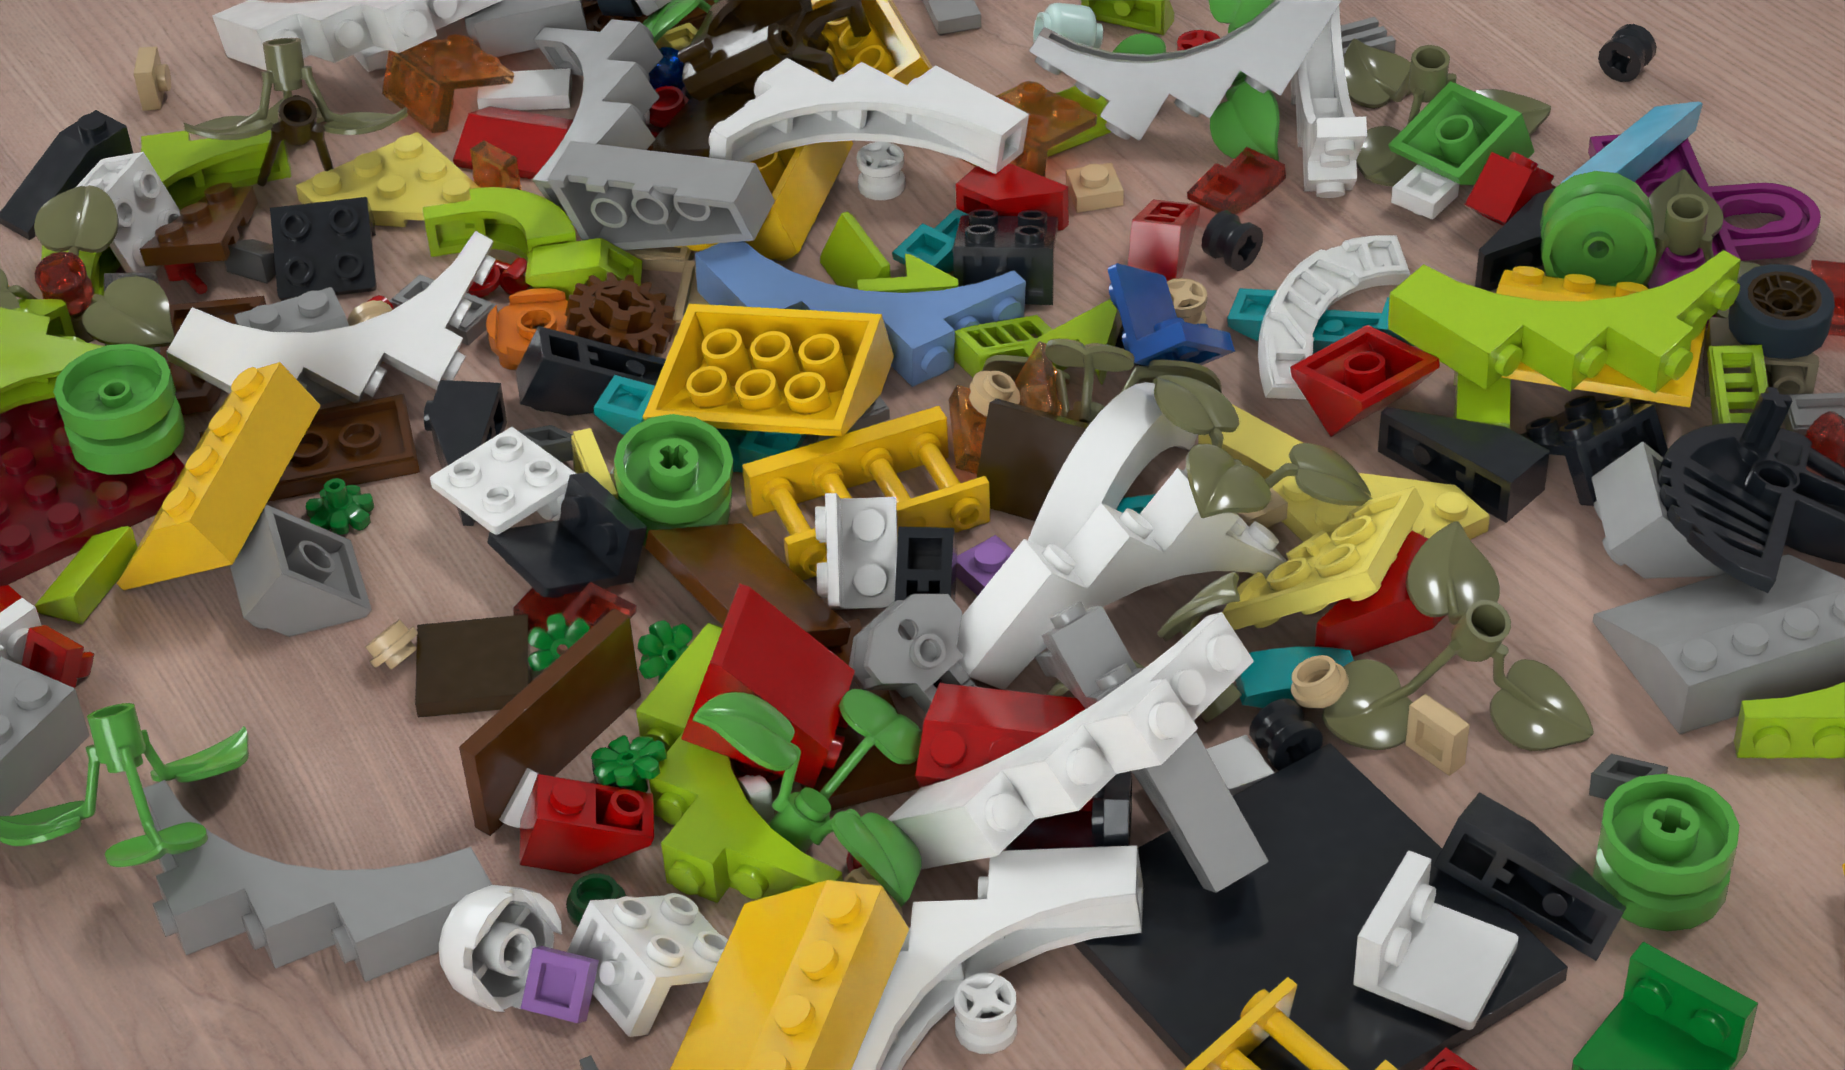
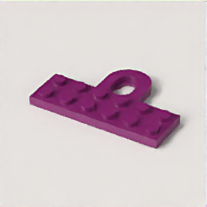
M1621 134L1590 137L1588 148L1590 159ZM1688 138L1635 181L1647 197H1649L1663 182L1682 169H1685L1693 181L1712 197L1722 210L1723 226L1712 240L1714 256L1725 250L1741 259V261L1785 258L1808 250L1817 239L1821 214L1818 206L1809 196L1792 187L1776 183L1708 186ZM1755 213H1771L1782 217L1781 220L1769 222L1755 229L1735 227L1724 220L1729 216ZM1668 247L1665 248L1647 288L1651 289L1662 286L1699 268L1706 263L1702 249L1698 248L1693 254L1683 256L1671 252Z

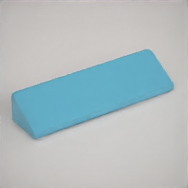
M1688 102L1654 107L1568 176L1561 184L1574 175L1592 171L1618 173L1635 182L1696 131L1703 103Z

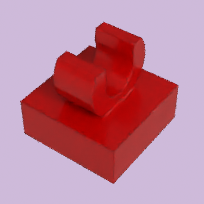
M42 625L29 628L21 665L75 688L77 678L90 675L95 654L90 651L83 653L84 646L49 626Z

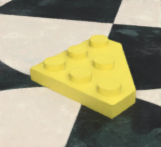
M419 132L402 136L393 143L370 153L361 154L350 162L329 171L320 172L313 178L295 185L298 200L302 204L367 197L374 215L375 225L405 227L408 222L407 220L424 221L423 207L471 200L469 189L480 188Z
M1359 473L1367 485L1372 498L1415 486L1424 502V506L1412 526V531L1428 539L1445 526L1456 521L1462 525L1470 540L1488 531L1490 515L1456 485ZM1287 476L1272 487L1288 502L1287 519L1282 522L1303 542L1321 530L1326 531L1328 536L1331 537L1336 528L1352 519L1349 512L1358 507L1331 504L1315 499L1298 487L1295 476Z
M1413 486L1368 500L1362 506H1358L1350 511L1352 519L1336 528L1331 537L1328 536L1326 531L1321 530L1286 553L1289 561L1282 563L1272 570L1267 579H1265L1262 573L1257 572L1240 583L1237 588L1240 601L1228 603L1222 612L1233 630L1254 625L1256 628H1264L1286 615L1300 611L1304 615H1310L1324 609L1332 602L1350 598L1351 601H1360L1376 593L1380 589L1384 576L1391 564L1396 560L1399 549L1407 535L1412 531V526L1424 506V502L1416 487Z

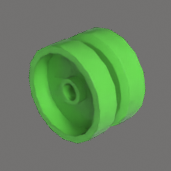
M1592 171L1574 175L1553 190L1544 203L1540 222L1542 238L1541 258L1546 276L1564 279L1568 274H1582L1596 280L1595 284L1615 287L1619 282L1643 284L1653 270L1656 257V241L1650 201L1637 183L1618 173Z
M135 344L107 345L87 351L69 362L57 376L54 395L65 424L64 428L75 460L88 470L107 475L135 473L153 467L172 455L183 440L185 423L180 405L175 396L176 389L166 359L153 349Z
M669 414L648 418L630 428L617 446L614 458V479L618 500L647 526L643 546L646 545L648 530L728 524L732 507L733 457L728 441L715 427L696 417Z
M1670 774L1636 777L1618 786L1605 802L1593 878L1626 907L1622 918L1639 927L1666 932L1692 929L1712 919L1726 901L1740 825L1731 805L1714 789L1696 780Z

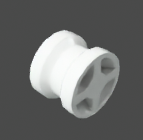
M874 142L863 146L858 151L856 157L859 171H861L858 177V188L862 195L872 200H888L899 196L904 191L905 176L901 171L904 165V153L899 146L889 142Z
M979 973L967 977L958 985L954 993V1011L956 1013L955 1032L960 1044L969 1051L979 1054H994L1006 1049L1013 1043L1017 1035V1016L1015 1014L1016 991L1012 984L1002 976L992 973Z

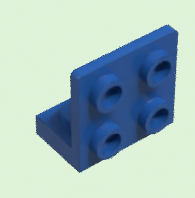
M1119 263L1107 268L1111 281L1109 295L1114 306L1119 310L1124 328L1122 334L1125 350L1133 354L1135 358L1134 363L1148 366L1152 360H1177L1204 365L1235 352L1230 332L1209 328L1208 324L1184 322L1183 318H1177L1164 275Z

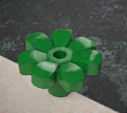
M335 478L325 483L324 489L320 491V498L309 499L305 507L307 515L311 518L309 520L310 523L326 530L331 528V532L342 535L349 533V524L354 529L360 531L371 523L368 512L373 510L374 502L370 493L361 494L359 486H346L342 479Z
M563 614L550 615L547 619L548 631L540 627H534L529 634L528 643L539 649L528 657L531 669L533 671H540L549 667L566 651L560 649L559 645H566L569 649L590 630V625L582 618H577L570 626H567Z
M658 621L650 625V634L640 637L637 647L643 655L639 670L645 679L658 676L659 683L688 648L687 644L692 639L693 632L683 623L671 628L667 621Z
M622 735L609 743L610 749L606 747L599 748L591 756L593 767L595 768L594 774L600 785H609L616 782L618 786H624V789L647 792L649 787L646 779H654L660 774L658 762L666 759L667 753L662 741H654L652 737L640 736L633 739L630 744L628 737Z

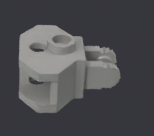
M912 594L905 600L894 601L854 636L849 666L855 670L853 680L862 690H897L902 698L912 696L926 713L937 690L933 684L939 678L945 684L976 687L974 682L971 681L970 676L958 663L963 657V654L957 648L962 617L961 609L949 594Z

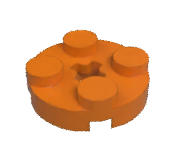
M535 288L517 292L509 296L510 304L503 307L499 312L496 305L489 312L486 320L490 348L499 357L500 365L509 370H517L537 330L534 329V326L540 325L544 328L575 335V331L566 330L567 316H565L568 301L566 300L565 292L557 289Z

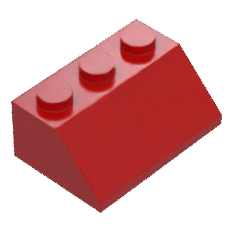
M939 683L923 724L915 773L919 787L945 781L984 766L1060 726L1084 711L1085 707L1077 698ZM1095 795L1080 810L1092 811Z

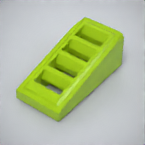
M1038 315L961 328L955 331L954 360L973 378L976 373L983 370L985 361L992 356L1011 355L1028 357L1023 345L1034 340L1031 334L1035 333L1040 337L1053 329Z
M1762 345L1709 346L1707 357L1712 425L1748 423L1752 413H1729V409L1754 410L1760 394L1764 393L1768 387ZM1750 367L1751 373L1724 374L1723 368ZM1752 388V392H1727L1726 389Z

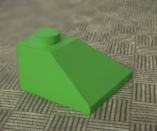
M1452 81L1388 144L1390 151L1460 185H1475L1491 152L1507 159L1512 152L1529 158L1535 152L1522 113Z

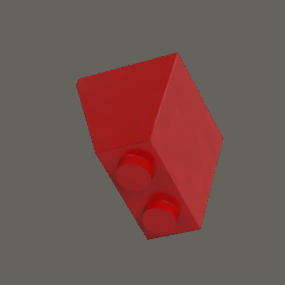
M739 583L681 739L783 777L785 770L773 771L755 763L734 748L719 733L706 725L692 721L697 711L706 702L718 695L731 692L752 694L775 707L794 727L795 734L790 742L801 750L794 781L814 788L822 767L833 770L842 749L845 737L835 732L837 726L846 729L848 723L841 714L839 704L842 697L849 691L855 670L755 590Z

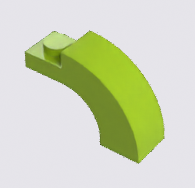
M500 187L469 189L471 199L469 201L423 207L431 257L460 253L475 231L493 240L491 249L514 253L526 259V261L528 260V253L533 247L577 241L571 220L559 206L542 196L523 190Z

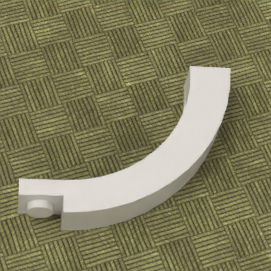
M1139 383L1125 389L1113 398L1090 423L1075 444L1049 490L1028 541L1047 548L1049 544H1054L1064 550L1101 503L1115 510L1117 509L1133 481L1158 454L1174 446L1188 451L1194 446L1198 435L1174 425L1161 412L1154 397V383Z

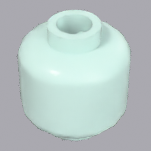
M1052 3L1046 8L1045 12H1039L1036 17L1033 42H1035L1042 29L1046 27L1076 43L1098 49L1101 47L1103 26L1101 23L1096 22L1095 14L1088 6Z

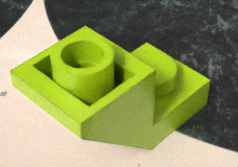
M603 238L533 247L528 253L525 283L531 285L534 289L551 288L563 291L568 301L569 296L574 293L575 285L577 283L585 284L591 275L596 276L601 281H605L607 272H612L617 280L621 281L625 280V277L629 274L633 275L634 283L641 286L642 260Z
M1454 370L1453 385L1456 386L1454 418L1503 426L1510 429L1511 379L1501 377L1485 390Z

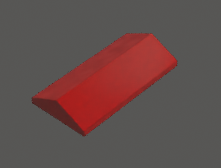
M491 106L468 113L453 157L454 165L460 168L533 179L560 145L573 123V119ZM651 132L654 138H656L659 134L656 132Z

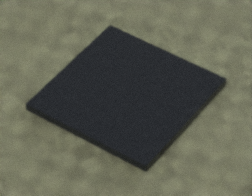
M1331 743L1233 796L1266 855L1268 863L1217 893L1203 889L1169 830L1138 847L1143 880L1142 933L1093 938L1074 944L1186 1067L1240 1020L1243 1008L1257 992L1265 989L1270 993L1287 977L1297 984L1289 1018L1348 1069L1375 1070L1384 1060H1387L1398 1070H1418L1432 1061L1443 1049L1448 1048L1452 1050L1566 981L1568 966L1505 907L1434 867L1433 865L1442 848ZM1408 850L1432 859L1429 885L1436 888L1434 903L1515 933L1518 936L1517 949L1477 1023L1471 1030H1465L1353 985L1358 935ZM1271 1036L1267 1037L1246 1056L1261 1070H1310Z

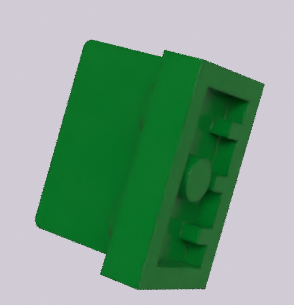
M1642 942L1630 957L1623 998L1574 1057L1572 1070H1733L1748 1050L1758 1003L1651 945Z

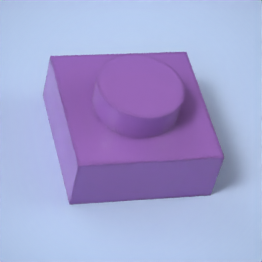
M994 535L957 556L956 577L978 596L1014 550Z
M545 946L534 947L521 1009L574 1023L587 1021L599 960Z

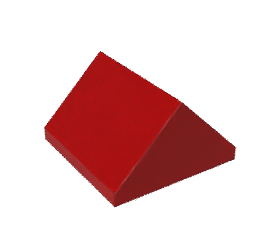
M1369 325L1290 366L1292 378L1330 437L1404 397L1440 368L1439 358Z

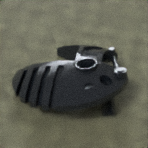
M1767 387L1765 392L1760 394L1748 423H1723L1704 426L1692 430L1677 439L1667 450L1657 476L1658 484L1661 488L1659 492L1660 498L1668 511L1667 517L1675 529L1687 539L1686 541L1719 569L1766 593H1769L1776 581L1784 545L1804 554L1845 564V468L1811 447L1812 442L1803 434L1781 428L1793 401L1789 395L1779 394L1777 388ZM1806 466L1811 470L1815 471L1816 473L1820 474L1821 476L1808 471Z

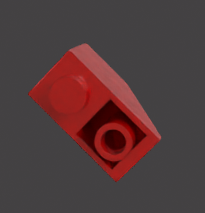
M1491 152L1464 205L1482 217L1504 226L1535 194L1556 188L1551 184L1554 176L1539 168L1536 162L1518 153L1512 152L1507 159Z
M1010 163L996 174L976 166L956 183V209L966 214L977 209H990L997 211L998 215L1018 216V213L1022 211L1039 210L1046 212L1047 216L1058 217L1057 231H1060L1069 225L1068 186Z
M538 774L520 820L519 865L578 875L651 846L654 840L653 793Z

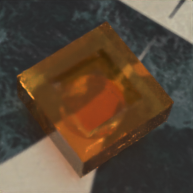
M484 140L470 149L473 179L480 188L500 187L521 190L517 157Z

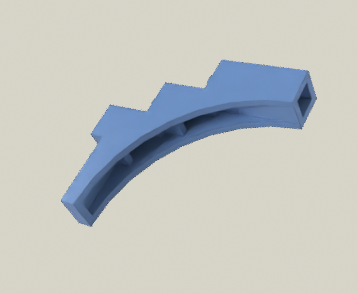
M745 241L718 243L695 253L697 291L710 305L882 314L894 355L891 366L912 387L933 377L940 376L954 368L956 330L979 324L1024 317L1026 281L1015 271L980 283L946 290L894 293L863 291L812 279L792 272L762 256Z

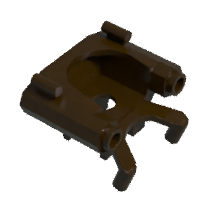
M719 0L711 6L690 46L678 51V58L684 63L682 81L689 95L699 102L717 93H722L723 95L753 93L757 78L764 71L772 69L788 58L813 71L812 68L817 69L820 76L833 82L839 76L833 57L826 52L829 42L821 32L827 22L847 16L854 37L868 35L871 32V28L861 0H836L813 10L811 0Z

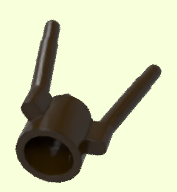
M294 95L283 100L279 105L278 122L273 124L271 128V138L257 180L259 186L266 185L280 143L284 139L289 144L301 146L313 140L324 171L334 169L324 138L325 128L317 123L316 106L311 100Z

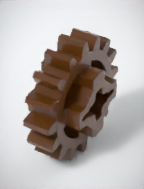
M607 272L605 281H601L596 276L591 275L588 278L587 286L581 283L575 285L574 293L569 296L565 316H567L565 327L566 330L575 331V336L653 356L654 351L663 354L667 343L671 342L676 321L672 320L675 309L672 306H665L667 296L664 293L654 295L650 293L652 286L650 282L638 286V284L634 283L633 275L628 274L625 280L618 281L612 272Z

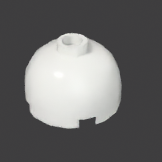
M490 885L461 899L452 908L447 917L439 941L440 965L453 989L478 1006L496 1012H505L504 1009L511 1006L521 1009L532 950L534 947L539 946L553 948L554 932L562 934L560 918L554 905L540 893L524 888Z

